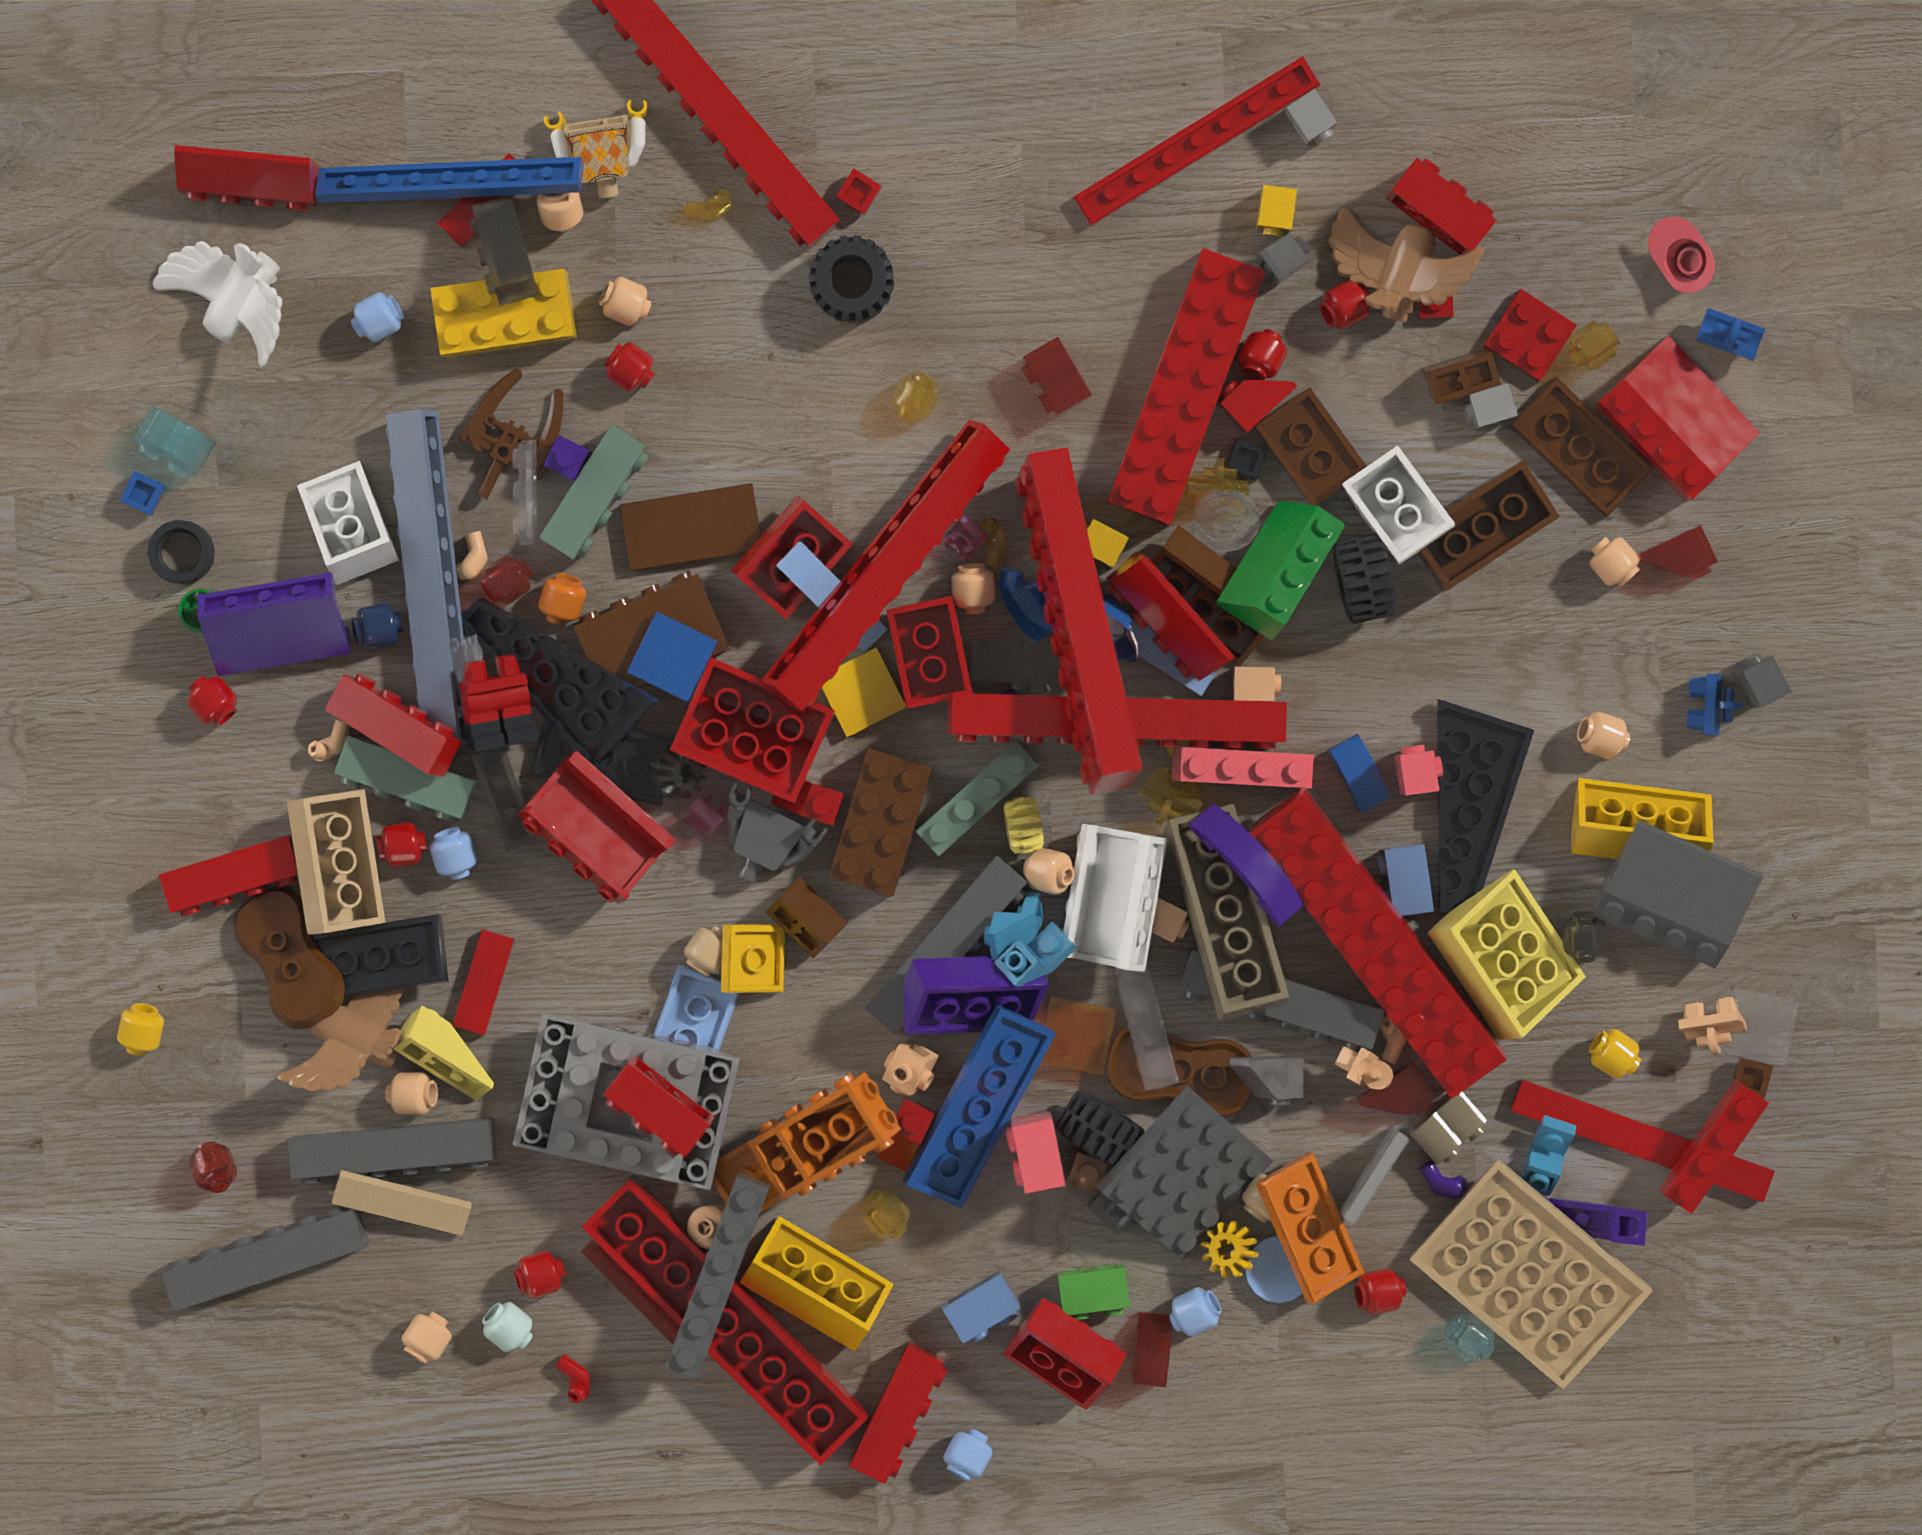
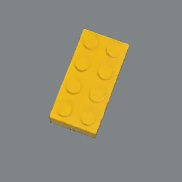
M564 268L430 288L440 355L444 358L578 339L568 272Z

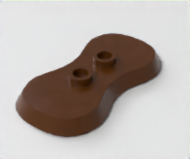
M277 886L265 889V892L253 895L245 901L236 912L234 918L235 937L240 947L261 967L267 980L269 1003L275 1017L288 1028L297 1030L313 1027L322 1020L332 1016L343 1002L345 996L344 980L335 964L320 952L313 940L312 934H307L302 897L290 888L284 886L278 888Z
M1139 1023L1124 1027L1114 1037L1107 1058V1076L1112 1088L1119 1095L1132 1101H1151L1163 1098L1175 1099L1188 1086L1220 1115L1225 1117L1234 1115L1244 1109L1252 1095L1251 1090L1230 1066V1058L1252 1056L1241 1044L1229 1039L1189 1042L1177 1039L1156 1026Z

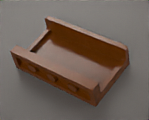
M690 571L671 578L673 584L661 589L660 585L656 584L640 591L642 597L632 602L626 597L611 603V611L601 615L598 614L597 610L579 617L580 624L573 626L588 659L638 688L649 683L627 673L656 612L718 641L711 657L731 648L718 622L700 575L695 574L692 576Z

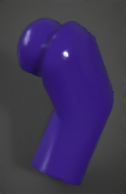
M1433 1160L1419 1167L1434 1194L1456 1199L1460 1198L1467 1191L1468 1184L1463 1177L1449 1178L1442 1176Z

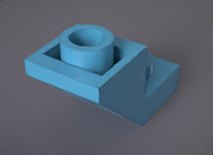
M1027 891L1024 903L1018 906L1017 913L994 912L991 925H986L984 931V942L986 946H990L992 960H997L1017 939L1025 944H1029L1039 935L1044 918L1040 892Z
M1051 922L1029 945L1017 939L994 963L1016 987H1019L1053 972L1077 947L1055 923Z
M1544 1115L1534 1134L1520 1176L1537 1192L1551 1195L1561 1176L1564 1155L1575 1136L1576 1125Z

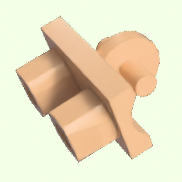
M1733 997L1716 1000L1717 1014L1706 1015V1008L1703 1003L1686 1004L1684 1019L1678 1020L1679 1030L1684 1032L1686 1040H1696L1698 1047L1709 1046L1712 1055L1721 1053V1044L1732 1042L1731 1034L1747 1032L1746 1021L1739 1013L1737 1003Z
M1343 1047L1335 1062V1065L1349 1072L1346 1078L1367 1090L1369 1087L1374 1090H1383L1391 1084L1393 1079L1391 1067L1383 1062V1059L1362 1047L1359 1053Z

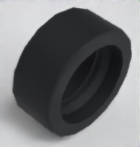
M174 520L164 523L154 531L148 543L147 555L150 566L159 577L171 583L189 584L199 581L209 572L214 563L215 548L212 538L204 528L190 521ZM179 532L194 536L199 542L201 549L197 565L185 572H177L168 568L161 554L165 540L172 534Z

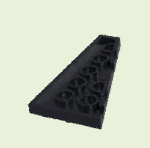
M483 597L477 599L461 617L463 630L495 665V657L508 654L516 656L520 672L525 673L527 676L530 703L574 751L577 750L595 767L601 763L659 701L657 698Z
M1437 699V755L1441 758L1443 776L1438 777L1439 911L1448 914L1484 887L1534 730Z

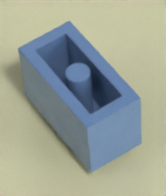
M1416 844L1381 849L1382 857H1377L1379 876L1386 878L1387 890H1384V893L1401 916L1434 912L1425 845Z
M1000 1270L942 1305V1310L963 1344L969 1340L972 1344L982 1340L990 1334L987 1330L998 1322L1001 1327L1010 1323L1018 1317L1016 1312L1021 1309L1019 1301Z

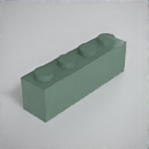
M611 424L539 538L575 561L579 555L584 558L595 542L590 538L597 527L602 530L610 520L613 513L609 511V508L615 499L621 501L628 492L631 484L627 480L633 471L639 473L647 462L649 456L645 452L648 447Z
M347 736L334 774L342 776L340 783L357 789L360 788L361 784L374 788L372 794L388 800H391L393 795L405 799V806L422 812L424 806L437 810L436 817L452 823L455 822L456 818L465 819L478 780L447 770L444 777L428 775L385 747L355 736Z
M1015 741L916 832L940 856L1039 765Z

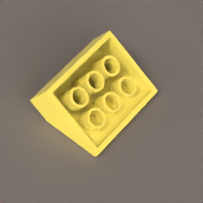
M1515 869L1508 871L1450 911L1427 932L1499 1040L1523 1038L1586 977Z

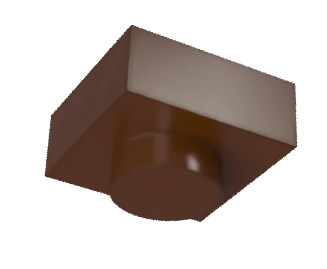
M1738 1057L1732 1083L1736 1079L1765 1099L1773 1066Z

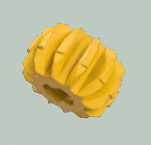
M1231 1221L1228 1226L1225 1222L1217 1223V1231L1213 1229L1207 1231L1211 1242L1201 1243V1247L1209 1248V1253L1204 1254L1202 1259L1203 1261H1212L1209 1268L1211 1272L1220 1270L1222 1278H1229L1231 1273L1235 1277H1241L1243 1274L1242 1268L1246 1270L1253 1268L1248 1258H1257L1259 1254L1256 1251H1251L1250 1246L1256 1245L1258 1240L1256 1238L1247 1239L1251 1231L1249 1227L1240 1229L1239 1222ZM1230 1244H1233L1235 1250H1232L1230 1255H1226L1225 1249H1228Z

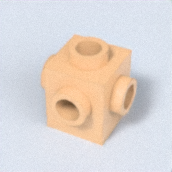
M912 1039L905 1041L888 1055L884 1063L886 1071L882 1080L889 1083L890 1088L900 1095L911 1096L921 1090L925 1091L933 1080L934 1073L931 1071L939 1056Z

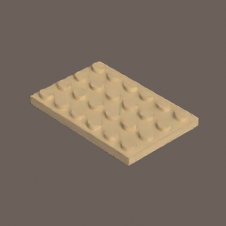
M1498 1158L1409 1256V1260L1563 1390L1652 1293V1288Z

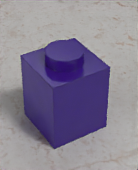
M558 435L544 466L575 481L588 462L592 452Z

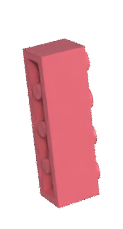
M1173 747L1171 780L1294 788L1304 786L1305 788L1312 789L1314 755Z

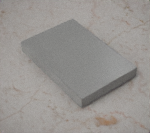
M1392 1126L1338 1209L1343 1218L1353 1224L1358 1221L1409 1142V1138Z

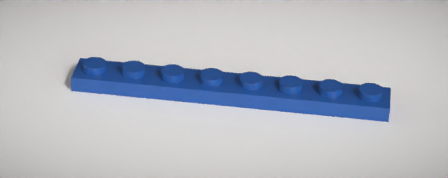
M581 157L319 168L315 197L318 203L578 193L581 192L584 163Z

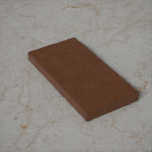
M1556 376L1508 425L1605 518L1653 470L1643 458Z
M753 483L619 504L630 571L747 553L761 537Z

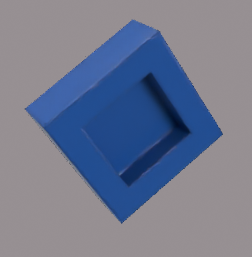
M134 471L120 501L153 516L167 486Z

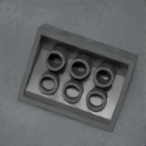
M1638 820L1597 890L1592 915L1716 969L1742 922L1762 881L1763 874Z

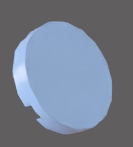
M1278 1235L1265 1237L1252 1247L1251 1251H1256L1259 1255L1257 1258H1248L1253 1268L1251 1270L1245 1269L1247 1282L1255 1294L1266 1301L1276 1303L1292 1301L1302 1294Z

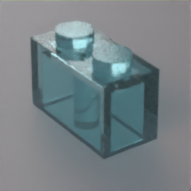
M152 406L133 438V441L141 445L138 449L139 452L155 461L158 456L170 462L167 468L185 478L187 473L197 477L217 443L156 406Z

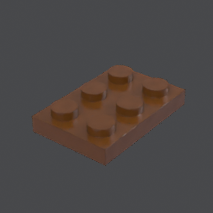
M1310 387L1255 426L1257 432L1310 505L1318 506L1342 489V483L1367 467Z

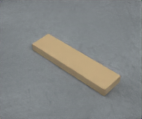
M341 1170L331 1204L462 1236L471 1211L472 1202Z

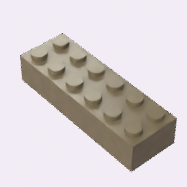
M1234 804L1220 807L1239 823ZM1198 812L1170 819L1164 830L1168 838L1167 841L1218 1021L1284 1005L1289 998L1266 914L1256 903L1259 898L1215 848L1210 851L1188 826L1203 813Z

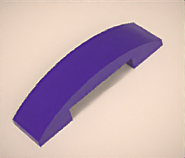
M1212 804L1188 825L1210 851L1215 848L1259 898L1256 903L1278 927L1304 906L1293 885L1265 849L1235 819L1216 804Z
M1545 1197L1592 1238L1645 1246L1648 1211L1594 1202Z

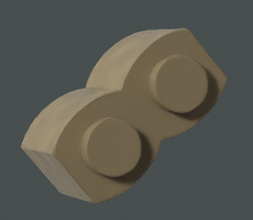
M1461 1092L1453 1099L1449 1095L1446 1096L1408 1132L1436 1164L1442 1160L1446 1164L1459 1154L1460 1149L1458 1146L1467 1138L1473 1141L1484 1132L1486 1128L1483 1124L1487 1119L1469 1098Z

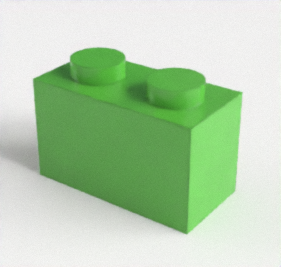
M1124 1263L1057 1272L1062 1310L1076 1320L1090 1318V1313L1103 1311L1104 1316L1119 1315L1124 1313L1123 1308H1130Z

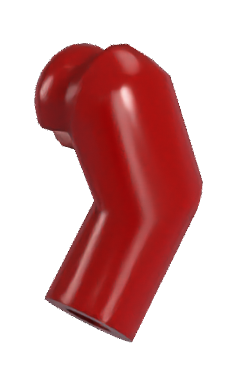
M564 1353L555 1368L569 1377L568 1398L571 1402L579 1404L588 1398L591 1391L589 1372Z

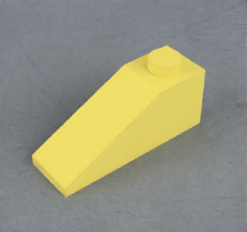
M423 1005L406 1017L401 1029L400 1039L393 1050L475 1101L493 1088V1081L450 1022L440 1017L434 1010L427 1009Z

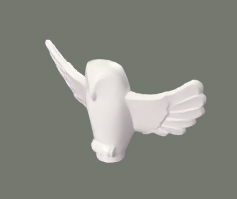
M203 241L197 242L195 246H185L181 252L170 253L167 261L160 265L158 275L153 281L155 290H182L193 292L210 301L203 319V325L207 331L218 340L227 342L244 326L254 339L260 367L265 366L269 355L274 350L275 341L280 333L278 324L281 320L280 309L282 308V299L280 296H277L276 289L269 287V285L276 282V274L281 268L265 253L260 251L256 255L254 251H250L249 247L243 243L234 245L236 261L232 260L228 255H223L220 248H211Z

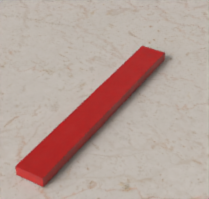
M1302 56L1078 193L1073 198L1089 225L1092 226L1318 88L1320 83Z
M1524 1079L1520 1080L1510 1108L1512 1112L1540 1122L1544 1115L1576 1125V1135L1670 1169L1674 1168L1692 1142V1140ZM1733 1155L1713 1184L1764 1202L1775 1171Z

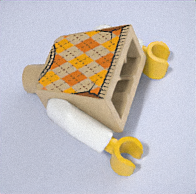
M629 100L627 103L628 115L567 124L565 117L558 111L560 120L556 125H550L547 115L543 118L544 124L552 132L550 137L556 158L581 157L584 163L582 183L596 181L600 198L617 196L619 191L616 178L628 176L629 168L638 163L646 143V122L643 119L647 115V102L643 100V109L640 112H635L631 109V100Z

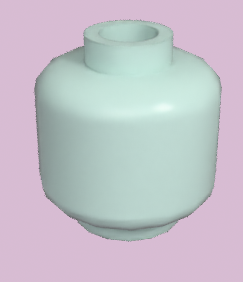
M512 1302L496 1303L489 1309L482 1320L484 1336L504 1352H510L516 1348L522 1350L532 1339L533 1334L530 1333L533 1323L532 1319Z

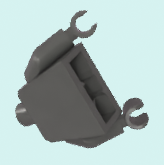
M738 783L733 784L729 794L730 804L726 816L728 840L734 845L733 851L745 857L737 873L739 877L755 884L763 866L774 872L779 868L788 870L806 859L816 844L826 835L828 831L826 827L821 833L813 829L816 819H812L805 826L750 799L751 787H748L746 794H740L736 790Z

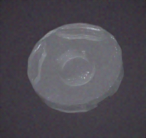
M1223 490L1214 491L1204 496L1195 506L1192 519L1194 534L1199 541L1212 550L1222 552L1239 550L1249 545L1257 536L1260 526L1258 507L1251 498L1241 492L1233 490L1232 493H1223Z

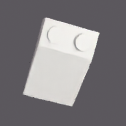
M1396 446L1342 483L1347 497L1399 564L1456 526L1399 446Z
M360 461L297 485L326 567L329 572H332L336 585L399 561L391 536Z

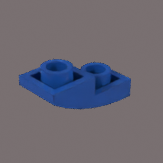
M1358 734L1328 749L1338 775L1345 781L1354 805L1359 812L1363 813L1390 798L1383 779Z

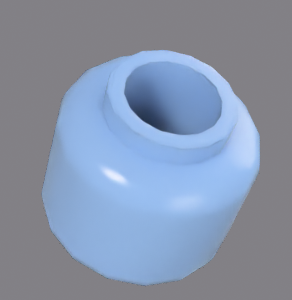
M379 292L355 304V318L351 319V323L359 337L366 336L370 341L378 342L397 332L401 327L400 320L404 316L399 304L392 295L386 296Z
M458 827L448 828L436 833L433 836L434 840L429 845V851L438 874L450 876L452 880L468 876L470 874L469 869L478 860L470 835L467 832L460 831Z
M1196 1287L1173 1299L1172 1313L1169 1314V1318L1176 1331H1183L1186 1335L1195 1337L1216 1326L1219 1314L1222 1311L1212 1291H1205L1201 1287Z
M970 1429L968 1433H955L943 1456L944 1462L947 1464L946 1470L970 1482L971 1478H980L993 1454L992 1448L986 1444L988 1437L974 1429Z

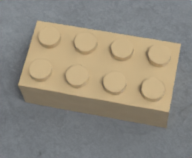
M365 789L287 801L307 934L328 933L385 923Z

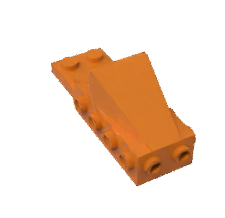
M866 1072L854 1078L849 1073L833 1083L836 1089L829 1093L826 1088L821 1089L808 1098L809 1102L803 1106L799 1102L783 1112L785 1117L783 1120L777 1122L775 1117L758 1127L759 1135L719 1157L712 1182L724 1202L727 1204L739 1172L771 1184L761 1209L762 1212L797 1192L800 1197L817 1187L815 1182L822 1178L825 1182L830 1181L843 1172L841 1167L849 1164L851 1168L868 1158L866 1153L874 1149L878 1153L893 1144L894 1142L891 1137L901 1128L897 1124L895 1114L891 1109L887 1108L879 1095L875 1082L869 1079Z

